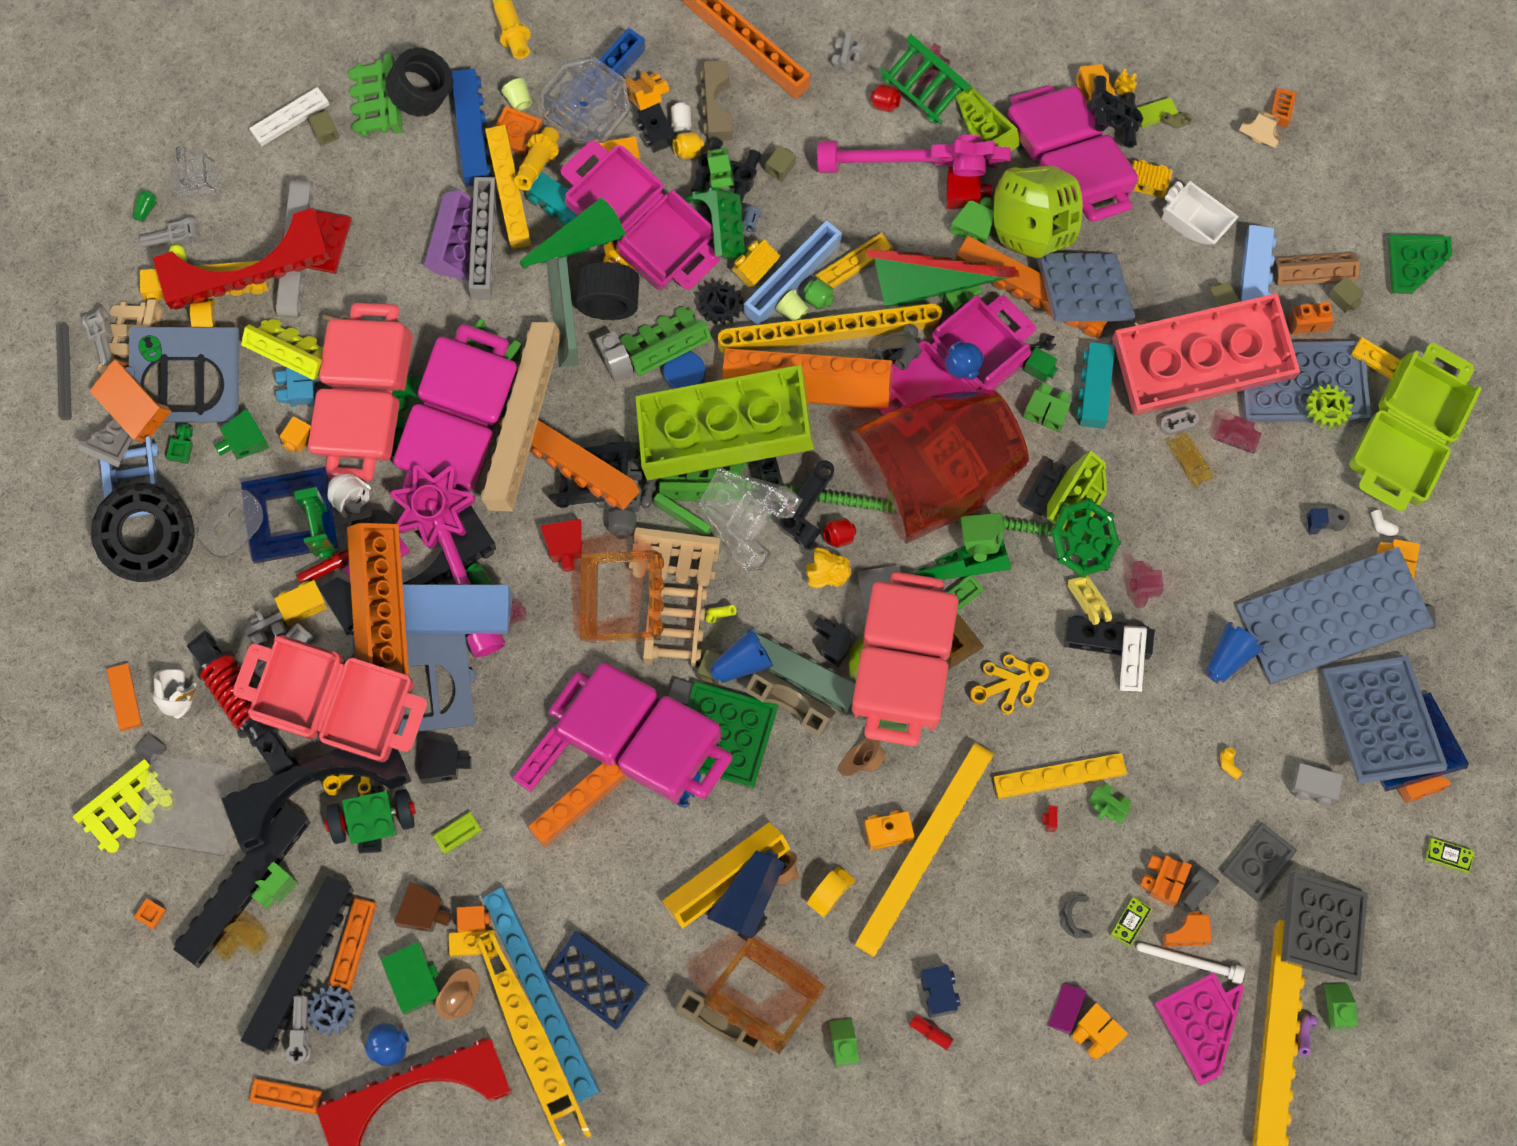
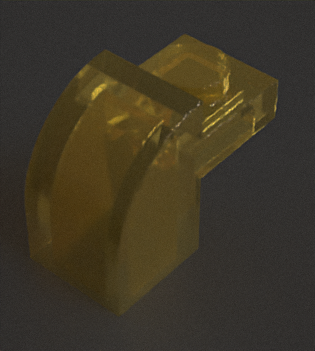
M234 922L224 929L230 936L219 943L215 954L227 962L242 945L255 956L268 941L269 937L250 922Z

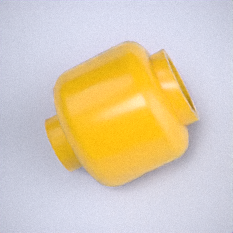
M696 132L680 133L673 140L674 154L683 160L698 158L701 150L704 149L703 139L699 138Z

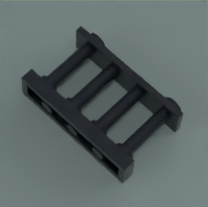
M631 442L584 448L607 464L620 461L619 471L626 476L628 475V461L638 458V450ZM561 472L559 493L549 494V499L560 508H566L569 505L605 501L601 496L599 498L594 496L586 486L584 488L579 486V491L568 492V478Z

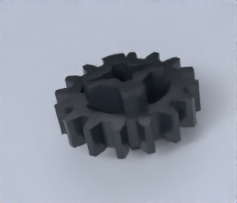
M717 281V286H713L710 283L709 290L704 288L703 295L699 296V309H702L701 315H707L708 322L713 319L714 325L722 321L724 326L727 320L733 323V317L739 318L740 312L743 311V297H740L741 291H735V285L728 287L727 281L724 285ZM735 302V305L731 310L730 306L733 305V303Z

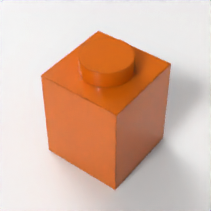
M484 906L457 907V930L459 933L487 931L486 926L491 925L490 912H486Z

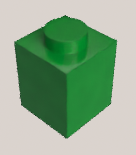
M1036 347L1026 362L1024 372L1046 383L1048 378L1053 379L1058 370L1056 367L1058 359Z

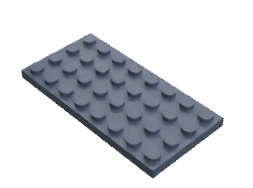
M1399 547L1237 605L1247 632L1258 640L1256 643L1258 647L1261 644L1264 646L1257 656L1270 685L1434 625Z

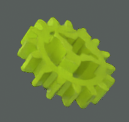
M1327 384L1325 389L1319 386L1317 391L1313 390L1306 401L1308 404L1305 410L1310 411L1307 417L1314 418L1313 424L1319 422L1321 429L1324 425H1327L1328 430H1331L1333 425L1338 429L1341 423L1346 424L1352 414L1350 410L1353 404L1348 403L1351 397L1344 396L1345 390L1339 392L1338 386H1335L1334 389H1331L1330 384Z

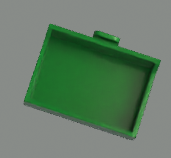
M416 942L381 959L402 1014H409L436 1001L441 991L435 978L439 973L436 965L429 963L421 943Z

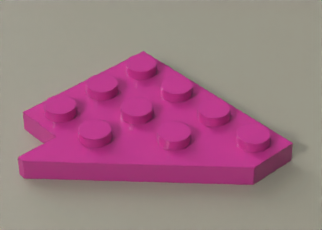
M1215 973L1154 1004L1199 1086L1221 1075L1244 989L1243 984L1225 992Z

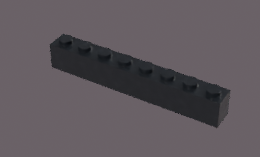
M287 803L284 807H280L273 818L275 819L267 830L265 844L246 851L247 855L243 860L238 861L233 866L230 877L227 880L224 879L219 884L216 895L213 898L210 897L205 902L202 913L191 920L188 931L185 934H181L175 941L173 950L198 969L253 899L251 895L259 887L255 882L258 880L266 881L272 874L267 868L273 861L279 865L311 824L308 818Z
M326 876L243 1034L241 1042L269 1055L270 1051L274 1052L280 1041L278 1036L281 1030L285 1031L290 1023L291 1018H289L292 1009H294V997L300 995L303 988L307 989L312 980L310 975L314 967L318 968L322 962L323 956L321 953L325 947L328 948L334 937L331 935L333 930L341 925L344 919L342 913L345 907H350L354 900V890L351 886Z

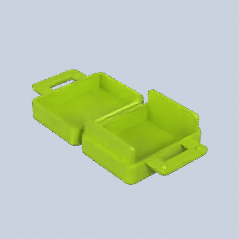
M1430 343L1422 357L1418 356L1419 352L1415 350L1413 353L1406 354L1400 360L1379 401L1378 407L1381 411H1378L1370 419L1349 461L1350 468L1363 475L1359 483L1360 490L1399 512L1405 511L1409 502L1414 505H1421L1429 499L1451 454L1448 446H1451L1458 440L1482 389L1481 386L1475 388L1468 384L1474 372L1473 364L1436 343ZM1436 357L1460 370L1458 376L1456 377L1434 365ZM1374 482L1377 483V484H1379L1380 486L1386 488L1387 490H1389V491L1395 493L1396 495H1398V497L1395 496V495H1393L1392 493L1386 491L1385 489H1383V488L1377 486L1376 484H1374Z

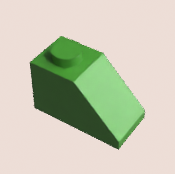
M1325 984L1329 1030H1346L1358 1026L1356 1002L1348 984Z
M852 1019L829 1021L835 1067L858 1064L859 1054Z

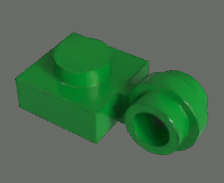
M183 423L178 426L177 437L179 439H170L166 455L168 461L189 464L193 447L191 441H186L191 439L193 435V427L189 426V424Z

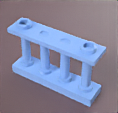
M150 436L145 437L146 447L128 449L123 458L147 455L149 466L117 471L116 469L113 470L112 464L100 460L104 499L116 490L115 482H118L119 479L150 474V482L158 485L155 456L159 455L157 443H153ZM137 512V513L132 514V515L129 516L128 518H130V517H136V516H142V515H148V514H151V513H148V512Z

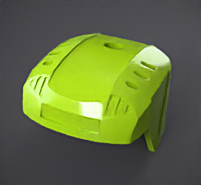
M1052 165L1007 169L996 186L994 199V225L1000 242L1009 250L1034 258H1041L1049 253L1073 245L1080 232L1083 209L1082 193L1077 179ZM1071 186H1073V189H1074V192H1075V197H1076L1075 201H1074V197H1073V193H1072ZM1064 188L1067 190L1069 202L1066 199ZM1057 190L1060 192L1061 195V203L1059 201ZM1033 218H1034L1035 221H1036V226L1033 224V221H1032ZM1053 224L1061 227L1052 231Z

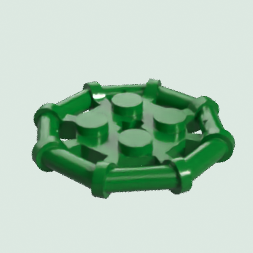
M1086 498L1083 501L1070 505L1064 504L1061 507L1060 515L1053 529L1050 530L1058 557L1057 562L1059 564L1062 563L1081 578L1099 571L1109 570L1118 546L1121 545L1113 519L1115 515L1096 504L1092 498ZM1082 510V516L1075 518L1073 513ZM1091 511H1093L1102 518L1097 519L1091 517ZM1066 520H1067V521H1068V524H1067V525H1069V526H1068V529L1065 530V531H1062V528H1063V526H1064V524H1065V522H1066ZM1105 524L1107 526L1110 539H1106L1103 529V525ZM1084 533L1088 536L1087 543L1081 539ZM1061 537L1064 539L1066 550L1064 549ZM1106 545H1109L1106 554L1103 557L1101 555V552L1105 550ZM1071 555L1078 557V564L1070 559ZM1094 558L1096 564L1087 566V560Z

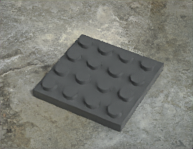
M1297 872L1289 873L1281 962L1353 982L1361 981L1368 893Z

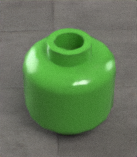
M821 279L811 280L803 291L805 301L818 310L823 309L825 306L829 308L835 299L832 296L834 289Z

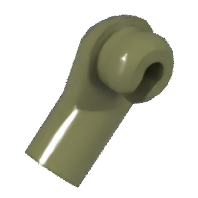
M1166 112L1162 116V120L1173 128H1181L1192 122V116L1187 113L1173 116Z

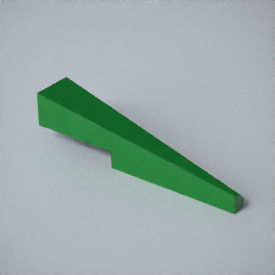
M601 197L522 258L520 265L523 269H527L530 265L540 262L543 264L550 259L557 257L560 259L589 250L590 247L600 244L606 245L610 241L617 239L621 240L626 236V233L614 209Z
M1002 538L999 552L987 554V559L983 562L976 561L974 555H968L966 547L962 546L935 559V565L927 569L922 565L918 567L919 572L912 574L946 580L1011 570L1012 568L1004 539Z

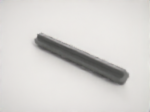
M59 323L56 326L59 418L65 421L72 418L69 326L66 323Z

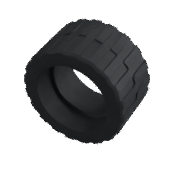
M409 48L399 55L385 80V88L388 97L399 110L416 117H425L435 113L451 91L453 74L448 63L436 52L430 51L427 48ZM405 72H413L423 76L432 86L433 92L421 91L414 87L408 81Z
M597 262L585 265L577 273L575 306L581 313L591 318L600 320L628 318L638 310L640 277L635 270L619 263Z

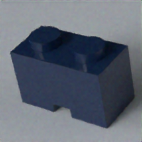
M948 965L921 970L920 977L923 990L929 992V997L926 1000L929 1018L956 1013L961 1003L959 994L954 993L953 984H956L953 970L949 971Z

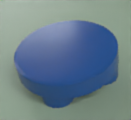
M688 351L664 365L665 380L673 389L702 384L705 380V364L693 352Z

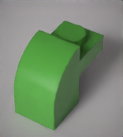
M728 147L708 151L712 188L725 189L734 185Z

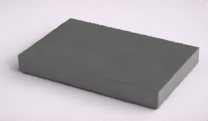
M1261 822L1222 871V874L1255 901H1258L1297 852V849Z

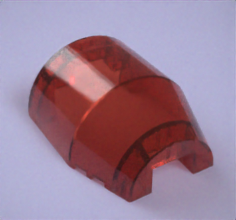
M994 389L928 394L853 428L848 434L857 452L864 450L869 461L873 459L890 492L889 499L898 514L896 526L905 544L982 509L995 494L1000 492L1001 488L1029 463L1028 450L1020 426L1004 398Z

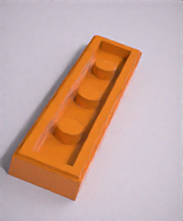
M354 898L328 983L329 986L341 987L344 990L351 991L377 903Z

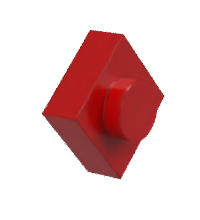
M1048 806L1046 812L1042 814V825L1046 826V832H1055L1057 829L1058 806Z

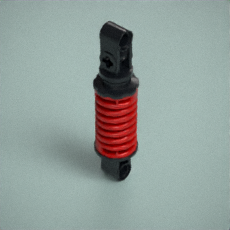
M205 630L187 644L189 651L201 665L197 676L200 680L205 681V686L214 696L219 707L223 709L228 720L232 722V726L237 728L239 738H249V743L252 747L258 749L273 774L284 773L292 767L299 765L297 759L291 754L278 735L279 729L252 720L249 713H247L252 702L234 695L233 689L241 670L234 653L231 651L222 653L212 635ZM250 681L249 687L255 688V686H252V682Z

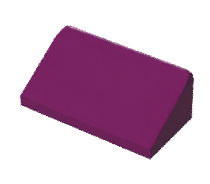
M1063 984L1048 1026L1069 1035L1076 1021L1086 990Z

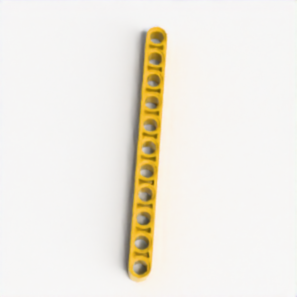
M925 304L724 329L718 335V348L725 354L726 349L757 351L886 335L893 332H902L907 324H914L918 330L933 329L940 324L942 310L936 304ZM928 315H935L936 318L931 319ZM908 317H913V318H915L916 320H915V321H910V320H908L907 318H908ZM887 320H894L896 323L890 324ZM872 322V323H874L875 325H874V326H868L866 323ZM846 325H853L855 328L849 329ZM832 327L834 330L827 331L825 328ZM812 330L814 333L808 334L805 331ZM786 332H791V333H793L794 335H792V336H786L785 333H786ZM765 335L773 336L771 339L764 338ZM746 337H750L753 340L744 341L743 339ZM724 340L732 341L730 344L723 343Z
M976 742L974 743L859 936L855 947L872 957L876 956L878 949L883 944L890 929H892L901 910L905 907L911 893L915 890L923 873H925L931 863L934 854L938 851L945 836L954 824L956 817H958L964 807L966 800L970 797L978 780H980L986 770L988 763L993 758V752Z

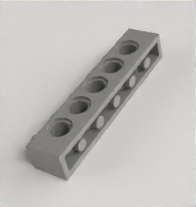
M474 177L469 292L471 299L492 300L497 186L495 178Z

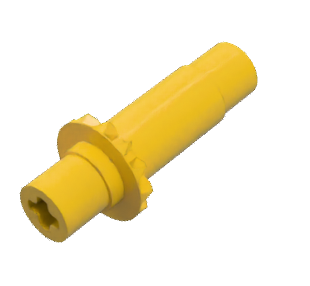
M492 0L502 28V33L499 35L500 43L502 46L511 49L515 59L526 58L530 54L527 44L531 36L529 27H526L524 23L521 24L512 0Z
M546 127L541 134H535L530 137L527 143L529 153L514 179V183L519 189L529 190L534 181L539 177L545 164L551 160L554 161L558 156L559 147L557 142L560 136L554 128Z

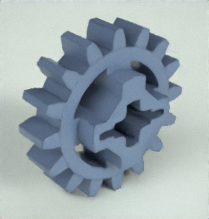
M329 986L328 991L321 987V994L312 993L315 999L313 1001L308 1000L311 1008L307 1009V1014L311 1016L307 1018V1022H314L311 1028L313 1030L319 1028V1035H323L325 1031H327L329 1037H332L333 1031L341 1035L340 1029L348 1030L347 1022H354L350 1015L356 1013V1010L351 1008L355 1002L348 1000L350 997L348 992L342 995L343 989L341 987L334 991L333 986ZM330 997H337L342 1001L334 1002ZM322 1001L320 1008L316 1010L318 1004ZM328 1004L335 1009L333 1010V1019L327 1014ZM345 1012L343 1019L339 1021L341 1014ZM319 1021H329L331 1026L322 1025Z

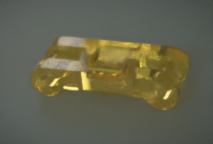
M1187 433L1180 435L1176 440L1172 439L1167 442L1168 448L1178 460L1193 488L1199 486L1200 482L1204 480L1209 481L1213 479L1211 470ZM1184 445L1187 449L1182 451L1180 447ZM1199 468L1201 473L1196 474L1194 470Z

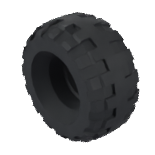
M147 482L127 484L111 492L97 507L91 524L92 545L101 563L115 575L135 582L160 580L177 571L190 555L195 537L193 519L183 500L171 490ZM134 513H151L162 524V540L150 552H135L127 547L123 541V524Z

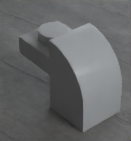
M613 331L597 338L596 343L605 359L606 368L614 383L633 375L630 358L616 332Z

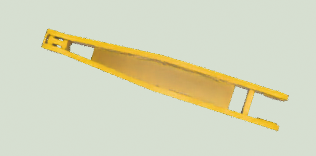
M490 930L475 937L484 956L514 1044L559 1146H566L554 1121L573 1112H576L579 1118L578 1121L584 1135L587 1138L591 1137L545 1030L500 949L493 931ZM490 935L488 939L481 940L482 938ZM499 955L506 971L495 975L490 959ZM568 1095L573 1106L551 1115L547 1104Z

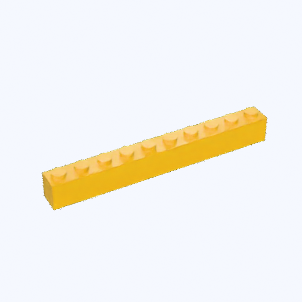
M1284 920L1276 922L1274 929L1252 1146H1288L1289 1135H1286V1128L1291 1122V1112L1288 1111L1289 1102L1291 1103L1293 1100L1294 1090L1290 1087L1291 1079L1294 1080L1296 1074V1066H1293V1057H1296L1298 1052V1043H1295V1036L1300 1030V1021L1297 1020L1298 1012L1302 1009V998H1299L1300 989L1304 987L1305 977L1302 976V967L1281 962Z

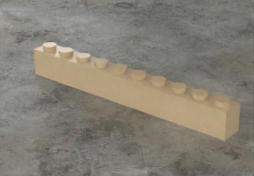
M532 322L530 331L527 332V341L525 348L522 349V359L517 367L516 380L512 384L511 398L507 402V412L502 419L501 433L497 437V447L492 455L490 471L487 472L485 489L481 493V499L489 511L513 512L561 339V333L555 322Z

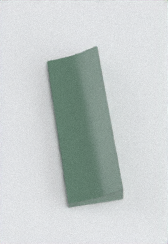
M557 257L548 260L547 264L554 322L561 333L557 350L559 367L579 365L567 257L560 259Z

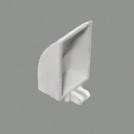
M1177 181L1165 196V200L1168 203L1162 210L1164 212L1163 221L1190 240L1207 245L1216 244L1239 217L1191 181L1185 187H1183L1181 182Z

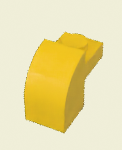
M206 299L201 303L193 302V304H190L192 327H217L214 317L216 310L214 300L208 301Z
M838 866L825 877L806 904L824 918L835 907L841 896L854 884L856 879Z

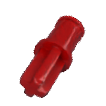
M915 1015L910 1022V1027L927 1037V1041L930 1039L946 1051L954 1038L938 1029V1025L933 1026L918 1015Z

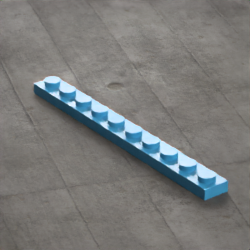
M501 887L484 897L483 900L578 1102H583L598 1094L601 1090L505 888Z

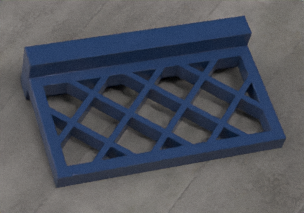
M577 931L572 934L570 941L546 972V976L550 981L615 1030L620 1027L643 993L650 987L648 983ZM572 946L580 951V961L568 962L567 953ZM583 954H585V955H586L587 957H589L590 959L584 960V955H583ZM594 961L597 963L599 974L586 976L585 962ZM581 963L583 976L571 978L569 965ZM566 966L567 979L557 980L552 976L557 967ZM601 967L605 969L607 973H602ZM613 975L616 978L617 987L604 989L603 976ZM599 977L601 990L589 992L587 979ZM583 979L585 993L576 994L572 991L571 981ZM619 981H621V982H622L623 984H625L626 986L620 987V982H619ZM563 982H568V987ZM630 988L637 993L631 1002L622 1003L621 989ZM617 990L619 1004L607 1005L605 992ZM602 993L603 1006L593 1007L590 1005L589 995ZM586 995V1001L580 996ZM624 1005H628L627 1008H626L625 1011H624V1010H623V1006H624ZM620 1006L621 1016L614 1023L608 1018L607 1008ZM599 1009H604V1014H602V1013H601L600 1011H598V1010H599Z

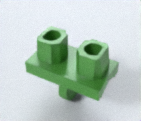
M1107 783L1101 787L1098 786L1088 800L1089 803L1095 806L1094 809L1100 812L1097 819L1101 821L1106 816L1111 821L1115 820L1121 824L1131 810L1129 808L1131 800L1125 796H1121L1119 800L1112 796L1114 792L1113 787Z

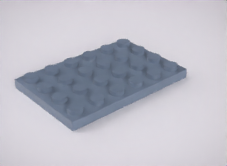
M1358 341L1292 342L1300 373L1295 379L1243 390L1245 422H1313V417H1307L1310 411L1305 410L1308 404L1306 401L1313 390L1317 391L1319 386L1325 389L1327 384H1330L1331 389L1338 386L1339 392L1345 390L1344 396L1351 397L1348 403L1353 404V407L1350 410L1352 414L1348 421H1370L1372 417L1366 362L1363 360L1359 361L1351 356Z
M1409 656L1323 669L1322 675L1358 784L1446 771L1447 764Z

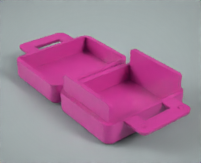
M1047 85L1011 97L1010 102L1012 105L1009 107L1007 120L1017 128L1019 140L1033 160H1041L1039 167L1052 165L1077 179L1082 193V212L1089 221L1095 222L1132 209L1133 205L1128 197H1130L1131 191L1135 189L1138 174L1113 137L1103 135L1104 131L1095 130V116L1089 112L1087 108L1088 101L1078 87L1072 86L1056 91L1053 86ZM1071 186L1072 193H1073V197H1074V201H1075V199H1076V197H1075V192H1074L1073 186ZM1064 188L1066 199L1069 202L1067 190ZM1057 190L1059 201L1061 203V195L1060 192ZM1112 197L1118 202L1096 210L1092 206L1093 203Z
M589 141L561 168L562 176L573 185L566 193V206L578 216L603 197L616 212L626 233V236L618 240L616 246L617 253L657 290H663L673 280L677 281L684 289L690 290L720 261V257L715 256V250L709 246L714 237L713 226L674 190H671L664 196L661 193L663 189L662 182L623 146L617 145L608 152L597 141ZM592 155H595L600 161L581 177L576 171ZM699 254L705 257L688 275L683 272Z
M977 294L934 330L931 344L927 341H922L918 344L922 353L918 358L911 361L906 370H901L895 363L893 364L894 372L890 402L893 401L911 420L907 422L891 404H889V409L878 410L904 436L909 437L918 429L926 436H929L945 421L955 424L977 405L979 393L985 396L989 395L1026 364L1030 358L1031 350L1028 343L1025 344L1023 341L1036 331V326L1006 296H999L987 306ZM1003 310L1021 328L1014 333L996 314ZM959 341L973 343L983 353V365L978 371L980 375L970 381L968 378L958 379L953 377L945 366V357L949 354L948 349Z
M462 324L459 326L454 340L447 337H439L436 340L418 389V397L424 402V405L417 404L412 407L394 456V466L399 470L407 472L401 489L412 488L413 468L419 465L432 478H435L447 467L452 466L457 471L455 490L468 493L474 491L493 438V433L487 428V425L498 423L517 369L514 361L504 358L509 345L507 339ZM468 339L494 347L493 353H489L466 345Z
M601 663L591 677L582 672H576L549 710L550 715L559 720L556 725V731L561 740L608 766H613L618 762L621 772L628 778L675 804H678L679 798L685 790L699 798H706L732 761L731 753L716 745L720 742L722 735L720 726L716 721L669 696H665L659 701L656 690L653 687L608 663ZM580 687H583L577 695V697L575 698V700L570 705V707L566 710L565 708L572 700L576 692L579 690ZM707 757L715 759V763L701 783L695 781L693 778Z

